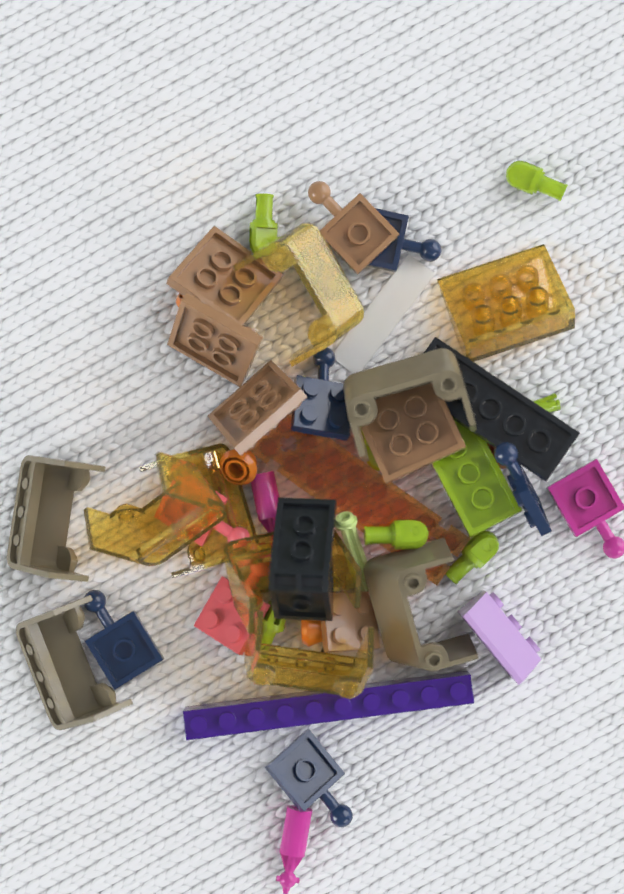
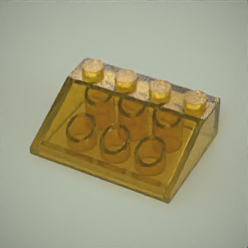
M544 244L437 279L463 355L473 362L575 328V308Z

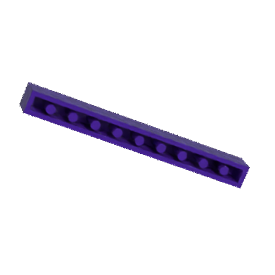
M466 670L186 706L183 710L186 740L474 704L471 674Z

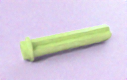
M349 511L341 512L336 516L335 528L341 531L359 588L362 592H367L368 587L363 573L367 560L356 529L358 520Z

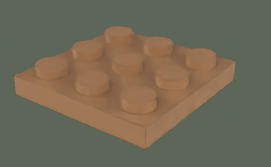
M213 226L169 276L166 284L183 296L188 293L194 297L201 298L207 305L219 312L228 314L233 320L244 326L279 283L283 274L216 226Z
M186 293L180 302L167 345L241 387L248 375L263 337L257 334L254 329L236 322L228 314L219 312L207 305L201 298Z
M270 360L214 409L208 417L233 448L242 455L254 448L258 440L268 431L274 430L286 415L298 409L307 396Z
M433 383L375 399L377 416L372 423L361 427L386 484L466 448L445 400L437 396Z

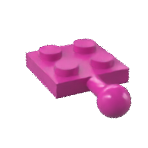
M597 459L592 460L546 487L574 537L596 526L604 540L603 551L606 556L617 559L624 555V540L614 536L605 521L624 510V504Z

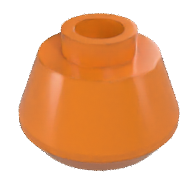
M235 449L225 452L220 459V471L230 483L247 485L256 477L257 460L250 450L240 455Z
M301 620L302 643L310 647L323 642L321 621Z

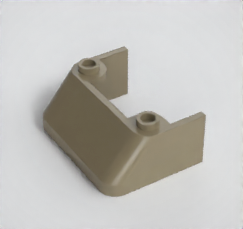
M444 348L436 349L349 375L345 379L343 392L347 414L358 454L363 462L369 461L360 427L366 426L375 420L377 416L375 399L433 383L435 393L442 400L453 401L461 398L471 432L477 430L464 381L453 352Z
M31 455L24 457L19 471L7 550V563L10 568L44 578L88 582L89 576L74 572L78 562L77 556L72 548L66 547L74 491H82L89 484V470L105 472L106 466Z
M445 538L427 542L420 548L402 549L368 560L364 565L363 573L385 652L392 662L427 671H437L479 659L469 633L439 642L420 645L408 596L418 594L425 589L427 585L425 569L454 561Z
M91 595L20 622L16 626L19 644L52 726L57 730L96 722L133 704L132 699L116 702V694L111 686L105 683H96L77 631L83 628L85 614L79 606L92 601Z

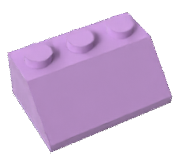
M483 590L457 612L507 674L519 685L542 660L537 654L540 648L530 636L525 639L521 635L519 630L522 626L512 614L507 617L500 608L504 604L494 592L489 595Z

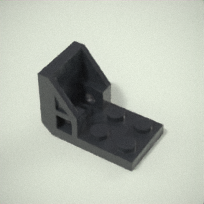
M278 498L269 567V594L274 619L333 620L332 551L337 509L336 500Z

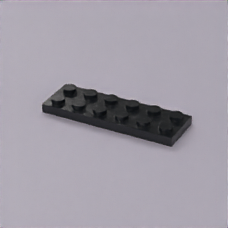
M435 337L424 353L444 348L450 350L455 355L477 430L473 431V433L495 448L503 442L512 443L518 450L516 461L547 482L580 432ZM462 399L445 401L453 419L470 430Z

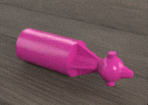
M274 471L256 474V477L250 484L258 521L271 536L268 540V546L272 550L277 503L280 497Z
M295 805L287 806L279 851L285 871L280 876H276V881L280 882L283 888V894H288L295 883L299 884L300 878L296 877L293 872L303 857H305L313 811L310 808L300 812Z

